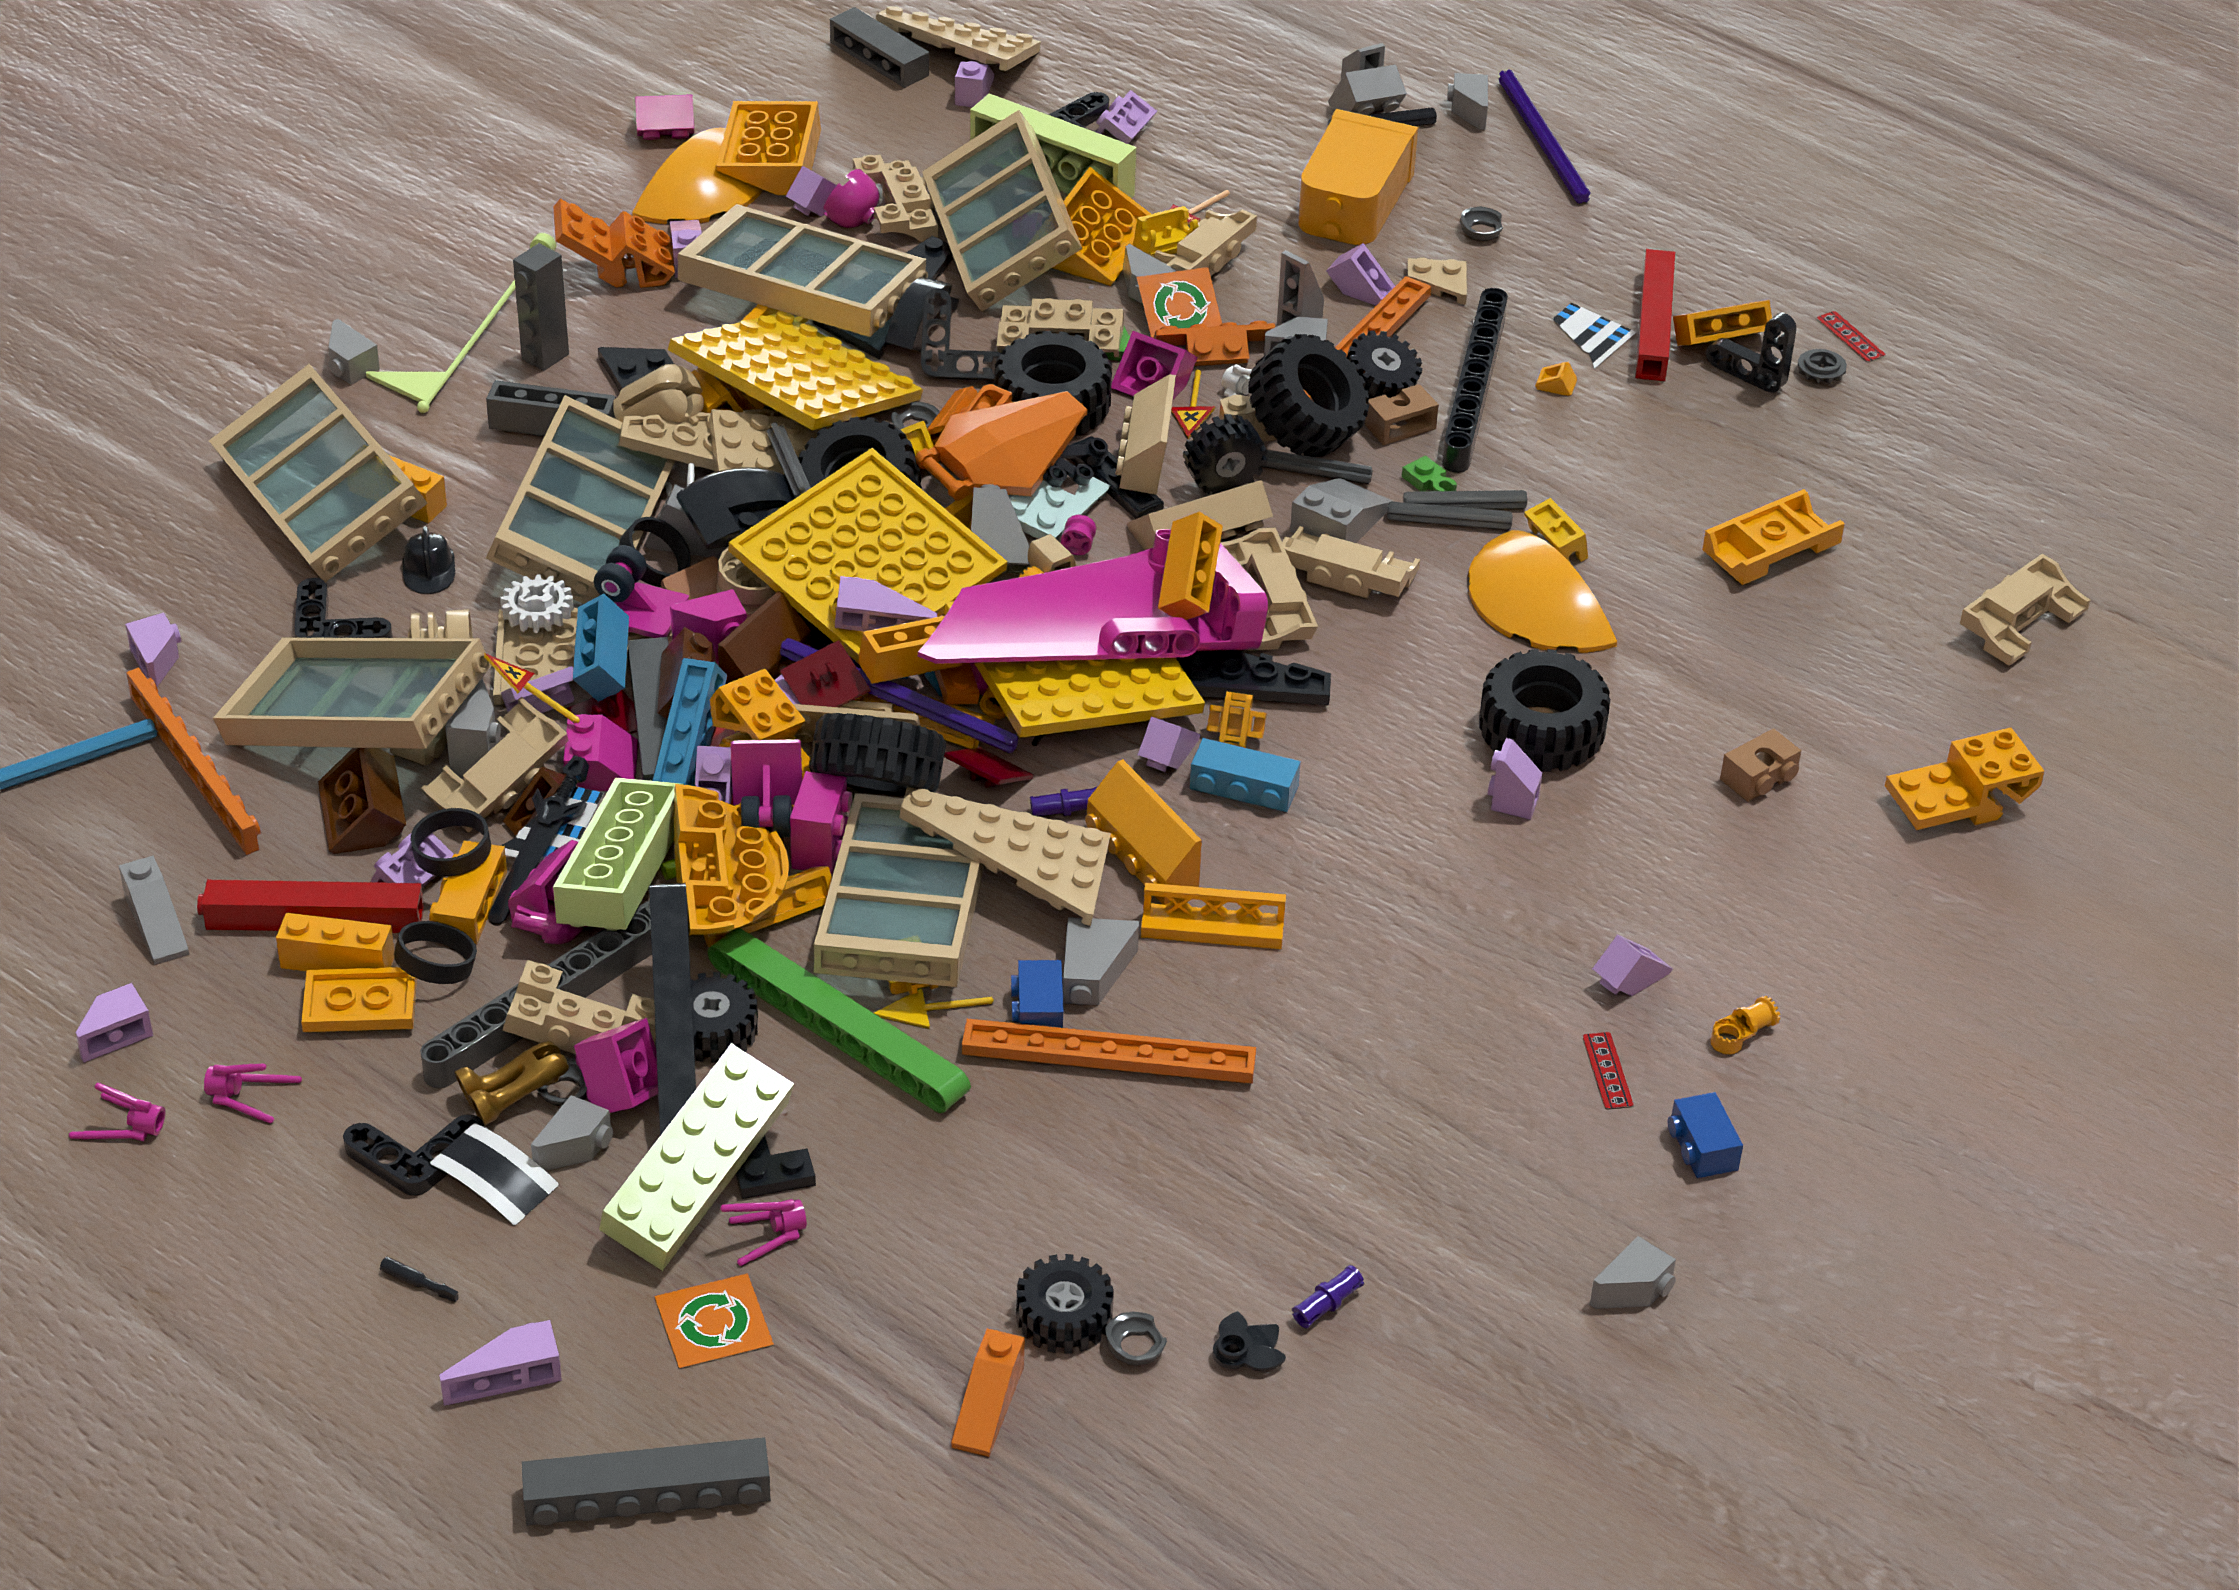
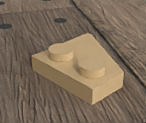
M1408 258L1407 277L1431 285V294L1441 297L1443 292L1457 296V303L1466 305V261Z

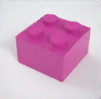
M805 772L790 816L792 869L806 870L817 866H828L830 873L833 874L849 818L847 817V812L849 813L852 803V792L847 791V777Z

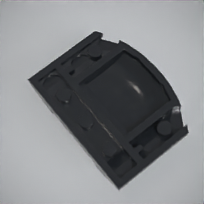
M755 467L732 468L711 473L692 482L684 490L681 489L676 496L706 549L728 547L731 540L795 499L784 474Z

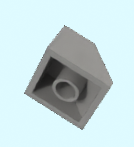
M1390 65L1345 73L1328 103L1334 109L1369 115L1377 111L1391 112L1396 110L1407 93L1397 66Z

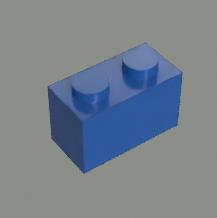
M1018 960V975H1011V997H1018V1001H1012V1023L1063 1028L1061 960Z
M1716 1092L1674 1100L1672 1115L1668 1117L1667 1121L1670 1135L1673 1138H1677L1681 1146L1682 1158L1686 1165L1691 1166L1696 1178L1739 1170L1743 1144Z

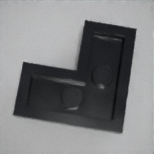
M765 1135L735 1174L742 1199L816 1186V1176L808 1148L771 1155Z

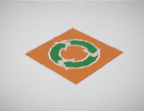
M1208 267L1136 277L1152 338H1154L1155 331L1164 326L1190 328L1195 324H1205L1208 327L1220 326L1222 324Z
M748 1273L654 1296L679 1369L774 1345Z

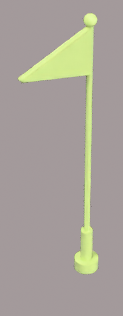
M546 233L537 234L530 243V248L538 243L553 251L557 247L554 238ZM515 280L446 372L367 371L366 377L419 402L417 409L420 413L428 412L431 401L515 290Z

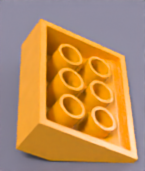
M733 101L716 170L775 195H787L802 166L812 171L821 133L818 101Z
M1089 167L1063 201L1082 249L1052 268L1111 286L1123 270L1126 246L1128 244L1133 245L1137 218L1150 215L1151 213L1093 168ZM1054 214L1031 245L1059 228Z

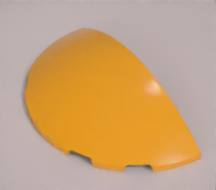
M712 128L688 139L666 159L640 196L632 216L636 215L646 222L664 225L667 224L668 219L699 220L700 223L709 222L711 215L721 212L726 213L736 204L747 207L761 194L763 189L716 170L726 128Z
M1511 530L1485 544L1473 558L1468 572L1470 583L1468 594L1479 615L1501 634L1508 638L1516 634L1529 639L1531 647L1546 651L1547 649L1556 650L1558 646L1577 647L1579 653H1588L1617 647V639L1588 585L1570 562L1543 539L1524 531Z
M675 784L674 842L677 883H686L689 935L721 933L754 922L772 909V906L783 894L787 883L789 861L781 838L776 831L770 833L765 827L741 826V803L733 806L727 802L719 801V793L716 791L691 785Z

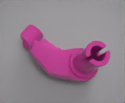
M520 905L517 906L511 925L513 928L541 935L544 943L548 944L571 942L588 927H573L570 924L556 923L555 911L547 915L521 907Z

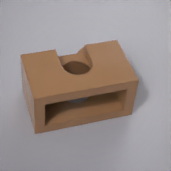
M1420 384L1402 389L1394 397L1388 398L1386 395L1369 399L1367 403L1369 409L1365 426L1382 445L1436 429L1439 404ZM1402 420H1405L1407 422V424L1403 426H1397L1393 424Z
M1773 728L1724 754L1720 780L1748 802L1759 795L1768 793L1775 782L1782 784L1785 781H1791L1799 771L1802 750Z

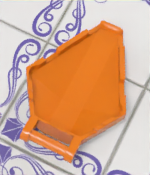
M1068 391L951 415L935 446L929 450L924 448L916 454V464L921 469L928 470L948 489V494L956 501L972 494L974 488H981L982 485L986 484L997 485L1000 489H1006L1008 495L1032 497L1043 481L1045 471L1050 465L1053 466L1074 437L1076 427L1083 417L1087 415V408ZM941 461V462H942L947 468H949L960 480H956V479H955L950 473H948L938 462Z

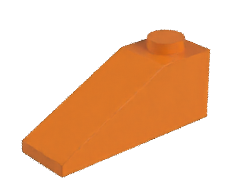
M989 1328L986 1329L974 1360L952 1438L951 1448L990 1457L1024 1369L1025 1337Z

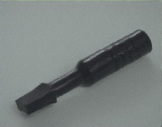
M388 1256L380 1264L381 1271L413 1286L425 1287L438 1293L439 1297L446 1298L455 1303L459 1299L458 1291L444 1283L441 1285L430 1280L424 1273Z

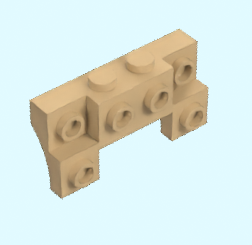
M866 155L861 158L852 159L853 170L861 169L875 183L882 184V196L886 205L874 207V218L878 219L881 233H904L915 237L920 242L925 241L932 235L938 238V224L932 213L935 210L932 197L927 192V184L924 177H920L916 167H911L909 160H897L885 164L881 155Z
M1243 209L1233 214H1220L1207 210L1205 218L1198 223V228L1177 244V255L1157 250L1155 258L1177 271L1208 267L1210 276H1212L1215 272L1220 271L1231 259L1238 256L1241 250V242L1256 231L1257 215Z
M1045 298L1032 299L1031 306L1003 305L1001 322H999L997 352L1001 353L1002 349H1005L1007 345L1010 346L1014 340L1018 338L1024 339L1028 334L1035 333V335H1039L1043 331L1059 334L1061 331L1068 332L1071 336L1076 334L1082 336L1087 342L1091 340L1097 344L1099 349H1102L1104 352H1114V357H1119L1124 328L1123 309L1093 308V301L1081 299L1058 300Z
M1299 526L1292 537H1285L1282 541L1291 564L1296 569L1308 571V582L1368 598L1372 590L1399 597L1404 587L1409 588L1420 565V559L1415 558L1414 562L1410 563L1394 558V552L1389 551L1386 558L1382 561V550L1335 538L1327 533L1322 534L1320 537L1306 534L1302 526Z
M1258 528L1241 538L1221 542L1264 590L1267 596L1268 610L1262 643L1259 649L1256 650L1279 649L1282 641L1312 639L1318 625L1307 602V595L1302 590L1296 576V569L1288 558L1276 528Z
M2041 554L2014 574L2007 575L2001 583L1992 589H1987L1981 597L1965 607L1962 611L1960 624L1985 639L1983 650L2010 666L2030 651L2031 641L2018 633L2021 629L2047 611L2070 623L2088 610L2090 599L2075 589L2067 580L2056 561Z
M521 696L515 707L504 717L499 716L497 718V723H500V726L508 734L463 775L464 780L446 765L442 768L443 772L428 786L424 785L421 788L422 793L440 810L463 808L474 811L483 818L491 812L496 814L502 808L507 809L513 805L518 798V793L530 784L541 767H545L544 763L569 741L567 732L553 719L546 717L536 710ZM462 826L468 833L473 829Z
M528 960L502 1030L540 1043L551 1041L559 1049L576 1054L575 1044L593 1035L647 1018L655 1043L654 1000L632 994L628 1008L624 1011L557 989L563 971L551 968L546 964Z

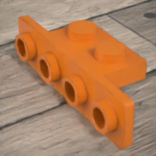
M1254 321L1249 325H1237L1234 322H1227L1213 327H1208L1205 324H1195L1190 328L1164 326L1155 331L1154 338L1174 346L1186 345V350L1198 357L1194 366L1248 363V341H1265V333L1275 328V323Z

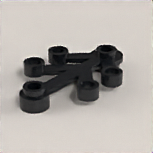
M1096 437L1089 439L1083 445H1067L1056 463L1045 471L1043 479L1052 487H1060L1068 475L1076 484L1081 486L1087 485L1093 477L1092 469L1085 464H1079L1076 467L1065 459L1082 458L1091 466H1100L1108 456L1107 443L1103 439Z

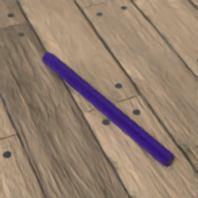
M1502 70L1499 73V82L1575 201L1579 204L1582 202L1587 203L1590 200L1589 195L1591 192L1512 70Z
M787 638L781 644L780 655L797 662L818 650ZM857 667L871 690L869 694L1004 752L1012 753L1017 748L1019 737L1016 734L889 680L872 684L863 669Z

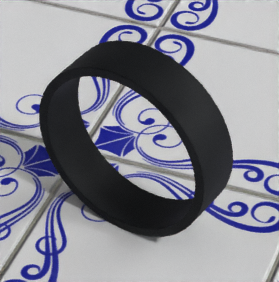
M654 517L639 518L632 523L620 538L619 546L626 545L635 549L632 539L633 531L650 532L661 538L671 548L677 559L678 572L690 566L691 553L685 539L673 526L661 519ZM647 564L646 572L640 580L652 586L661 587V581L675 573H664Z
M463 808L442 809L425 816L415 825L410 838L416 864L425 872L437 876H456L470 872L480 866L487 859L491 851L489 829L485 819L478 813ZM446 827H470L483 835L481 842L473 850L457 857L435 858L424 854L418 849L421 842L428 835Z
M419 921L410 923L400 930L394 951V959L403 971L419 980L434 984H454L470 976L477 948L474 941L466 933L453 926L440 922ZM415 941L440 943L459 952L466 961L457 964L430 962L413 954L407 949L405 944Z

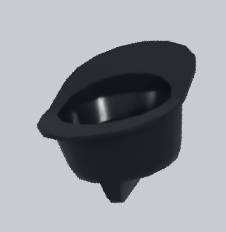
M423 526L422 533L412 536L407 541L402 558L403 579L405 585L414 592L434 594L445 590L454 581L455 556L445 537L441 534L430 532L427 526Z

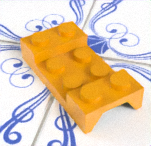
M1802 489L1705 530L1702 550L1739 583L1744 585L1767 575L1770 564L1809 547L1814 552L1819 553L1840 544L1845 523L1839 520L1830 525L1826 524L1813 512L1809 494L1805 489Z

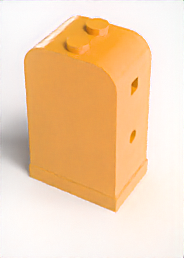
M1336 109L1330 124L1301 175L1299 228L1310 235L1353 245L1373 242L1407 183L1414 176L1418 127Z

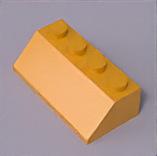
M1123 759L1117 761L1088 798L1087 815L1085 817L1087 827L1111 833L1108 845L1109 852L1115 854L1125 864L1128 872L1135 875L1144 886L1145 883L1199 887L1202 840ZM1155 896L1164 905L1171 902L1167 897Z

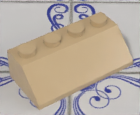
M1169 374L1134 394L1132 406H1126L1115 475L1121 476L1119 488L1157 495L1168 438L1176 375Z
M1260 480L1147 514L1128 522L1127 526L1144 550L1153 548L1157 530L1171 529L1173 521L1199 511L1223 525L1221 540L1236 535L1235 529L1243 526L1246 532L1264 526L1262 520L1273 517L1263 482Z

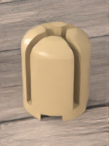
M665 364L622 388L619 396L613 400L614 415L621 422H623L624 416L647 417L658 414L661 419L680 422L686 413L693 417L702 411L704 407V398L700 395L702 389L699 381L689 369L676 364Z

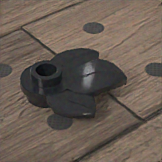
M1238 1311L1228 1315L1220 1322L1218 1327L1219 1339L1213 1346V1358L1220 1366L1227 1369H1239L1245 1366L1256 1371H1268L1281 1366L1285 1362V1354L1275 1349L1279 1336V1326L1277 1324L1248 1326L1246 1319Z

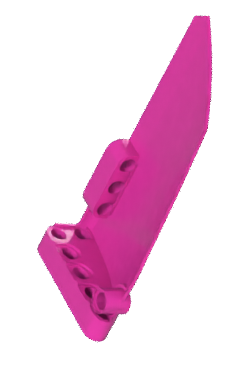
M1160 529L1155 533L1153 548L1128 556L962 588L939 626L918 651L917 656L939 664L1188 657L1196 651L1259 649L1262 643L1268 600L1264 590L1220 543L1209 612L1185 620L1180 617H1172L1158 609L1171 529Z

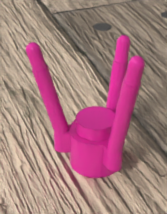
M264 1063L230 1066L215 1064L206 1071L204 1091L205 1094L214 1096L213 1104L226 1105L259 1120L273 1123L274 1118L229 1097L239 1094L242 1082L300 1083L302 1082V1077L274 1074H244L264 1071L266 1069Z
M96 1083L95 1089L102 1092V1099L129 1109L127 1125L132 1126L133 1129L72 1131L68 1136L70 1139L132 1138L145 1141L147 1134L157 1136L160 1133L165 1120V1108L137 1099L104 1084Z
M789 1199L781 1202L724 1204L720 1207L722 1212L763 1211L732 1216L729 1218V1223L737 1224L770 1219L773 1231H781L783 1234L737 1260L739 1266L755 1260L788 1241L799 1239L798 1231L806 1229L807 1226L805 1210L799 1199Z

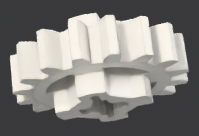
M540 574L536 575L535 580H530L527 576H524L522 583L513 581L511 582L512 589L505 588L503 590L504 596L501 597L504 620H509L511 627L520 624V630L523 632L528 627L533 628L534 633H538L541 627L551 631L552 624L562 626L563 619H570V611L574 610L571 588H565L563 580L554 583V576H549L546 580H542Z

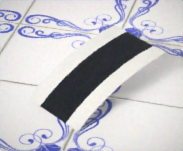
M476 1123L471 1125L430 1162L431 1165L450 1174L475 1191L513 1225L519 1223L559 1185L543 1168L517 1147Z

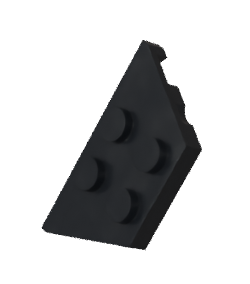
M598 348V358L619 392L625 386L663 365L674 364L665 349Z

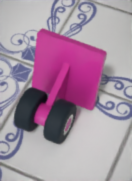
M626 545L615 547L608 555L606 564L601 566L594 576L593 583L596 591L600 595L605 594L629 616L628 632L652 638L667 637L671 631L670 605L688 601L689 595L639 583L638 581H640L647 569L645 558L633 547Z
M798 739L732 741L730 747L733 804L739 805L741 803V826L755 828L773 827V832L776 831L779 837H790L792 805L795 804L802 783L801 741Z

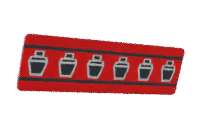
M1836 311L1817 317L1819 321L1866 361L1886 355Z
M1611 1033L1584 1034L1583 1039L1605 1108L1633 1106V1100Z

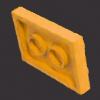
M400 967L307 970L301 1020L303 1032L413 1029L417 978L407 974Z

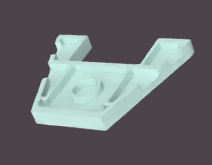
M1092 477L1087 485H1078L1075 495L1060 487H1052L1043 480L1032 497L1008 496L1023 532L1038 539L1049 534L1058 539L1064 532L1065 523L1068 518L1073 515L1086 514L1099 499L1101 500L1105 496L1110 485Z

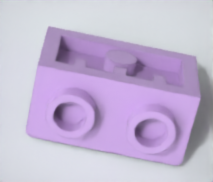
M1130 90L1124 98L1118 96L1109 107L1111 112L1106 109L1096 121L1099 125L1096 133L1103 134L1108 130L1121 142L1129 144L1153 118L1157 110Z
M573 666L528 682L561 706L574 701L568 683L573 680ZM513 688L501 692L508 712L518 704V699L521 696L540 713L553 709L525 688L518 694Z
M433 833L428 835L418 848L424 854L435 858H452L453 853ZM409 834L399 844V850L391 855L387 852L375 863L374 868L376 872L371 882L421 883L423 888L437 875L425 872L416 864L411 846V834Z

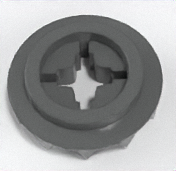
M1808 350L1801 354L1798 359L1799 373L1806 375V380L1814 379L1818 383L1825 381L1831 384L1833 380L1839 381L1846 374V361L1842 356L1830 350Z

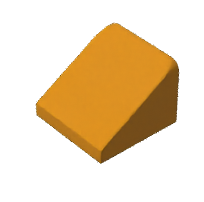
M1569 361L1542 368L1535 387L1537 390L1570 396L1576 385L1577 376Z

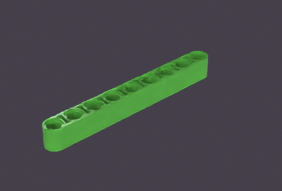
M735 928L708 948V958L718 971L726 976L728 974L736 976L737 983L744 980L748 983V989L752 988L755 995L932 1110L944 1113L970 1091V1081L960 1068L743 929Z

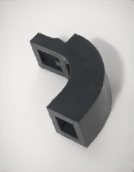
M919 277L913 281L902 295L895 309L885 342L921 352L925 295L930 290L939 288L948 292L950 296L952 284L928 277ZM939 295L936 296L935 301H930L929 304L934 305L935 316L940 311V307L946 305L947 302L942 301ZM951 297L952 310H957L959 299ZM930 315L928 316V320L935 318Z

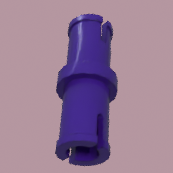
M1097 787L1070 792L1067 789H1060V793L1030 796L1032 815L1040 817L1063 813V816H1070L1071 812L1087 810L1088 798Z
M1348 1265L1328 1283L1321 1282L1317 1285L1312 1295L1292 1308V1312H1294L1292 1315L1296 1322L1303 1328H1309L1312 1323L1328 1311H1336L1341 1306L1342 1300L1364 1285V1278L1359 1270L1352 1265Z

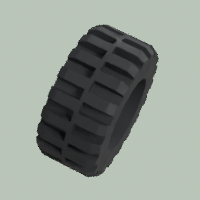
M1043 331L1039 335L1032 333L1026 335L1024 339L1018 338L1014 340L1010 346L1007 345L996 360L994 385L1012 392V402L1068 391L1086 407L1087 415L1083 417L1075 429V434L1079 436L1087 433L1089 428L1094 429L1109 412V407L1111 406L1112 366L1104 351L1099 349L1097 344L1091 340L1087 342L1082 336L1077 334L1071 336L1068 332L1061 331L1059 334L1051 333V331Z
M1295 334L1294 336H1288L1262 357L1250 373L1248 393L1252 395L1249 401L1251 408L1256 410V419L1259 423H1263L1266 428L1264 431L1269 436H1274L1277 439L1276 443L1282 447L1290 448V452L1298 455L1302 453L1304 456L1311 457L1329 455L1363 427L1368 415L1369 405L1367 403L1369 396L1368 391L1364 390L1365 381L1357 373L1358 368L1354 362L1351 363L1346 358L1347 354L1341 349L1337 350L1332 342L1328 340L1322 341L1316 335ZM1305 391L1311 396L1313 401L1308 397Z
M859 417L850 418L848 422L842 423L841 420L834 422L833 427L829 429L824 427L818 431L815 439L811 437L804 446L805 450H802L798 457L812 488L873 448L922 489L921 473L916 464L915 453L910 440L907 439L906 434L902 430L895 428L893 424L886 421L879 423L876 418L867 417L866 420H860Z
M1531 649L1525 654H1522L1521 651L1514 653L1509 657V660L1504 658L1489 671L1486 681L1483 683L1479 715V728L1482 731V737L1488 745H1491L1490 748L1493 752L1495 750L1501 751L1506 738L1512 739L1530 760L1541 769V772H1551L1552 769L1556 768L1559 771L1568 770L1573 764L1577 767L1586 762L1587 758L1594 756L1604 742L1611 700L1609 688L1596 669L1591 670L1592 667L1583 659L1581 661L1576 660L1575 655L1565 653V655L1558 654L1557 650L1547 649V652ZM1546 707L1557 710L1560 713H1541L1529 708Z
M828 713L822 715L816 722L809 768L811 772L847 777V787L857 790L905 796L907 787L926 789L935 793L939 789L946 743L943 736L936 731L912 725L911 723L870 715Z

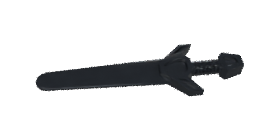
M574 755L562 768L566 776L555 796L544 799L538 788L535 791L532 800L537 817L489 912L488 919L492 924H500L507 918L510 913L508 900L511 894L518 890L528 878L530 872L536 869L560 827L583 814L587 806L585 801L571 805L566 803L577 783L586 781L589 764L585 758Z

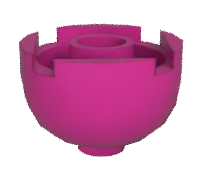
M855 169L846 175L849 181L845 185L837 184L824 204L823 209L826 212L823 214L840 227H859L864 222L869 224L875 219L874 207H877L879 203V191L875 182L861 169Z

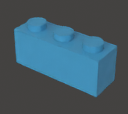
M605 594L578 607L573 680L598 702L624 689L626 677L629 616Z
M1203 738L1191 763L1190 789L1288 812L1299 787L1301 761Z

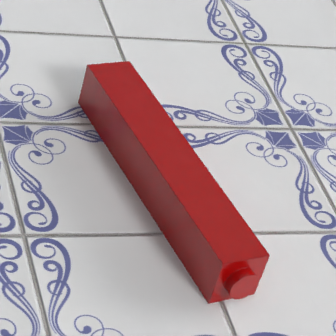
M1646 249L1642 276L1636 379L1666 381L1676 253L1674 251Z
M207 879L204 894L198 895L197 912L198 915H203L206 930L279 931L285 914L292 913L391 925L392 933H399L404 926L422 921L424 902L421 883Z

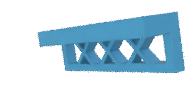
M683 658L653 781L695 786L697 746H710L715 728L711 717L710 698L720 686L725 685L727 674L715 662Z

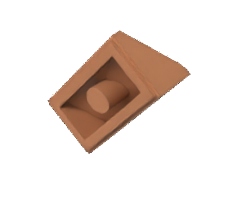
M711 556L670 575L661 581V588L689 595V600L717 593L719 560L715 556Z

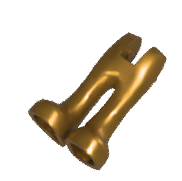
M546 1041L524 1051L493 1073L478 1076L470 1068L463 1067L455 1071L454 1074L472 1110L475 1111L476 1115L482 1119L484 1126L495 1121L503 1110L524 1096L545 1085L557 1083L559 1078L569 1070V1065L564 1055L560 1054V1049L553 1042Z

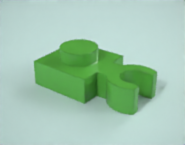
M1426 455L1402 467L1401 477L1419 491H1426L1428 489L1431 491H1456L1457 483L1453 479L1446 477V470Z

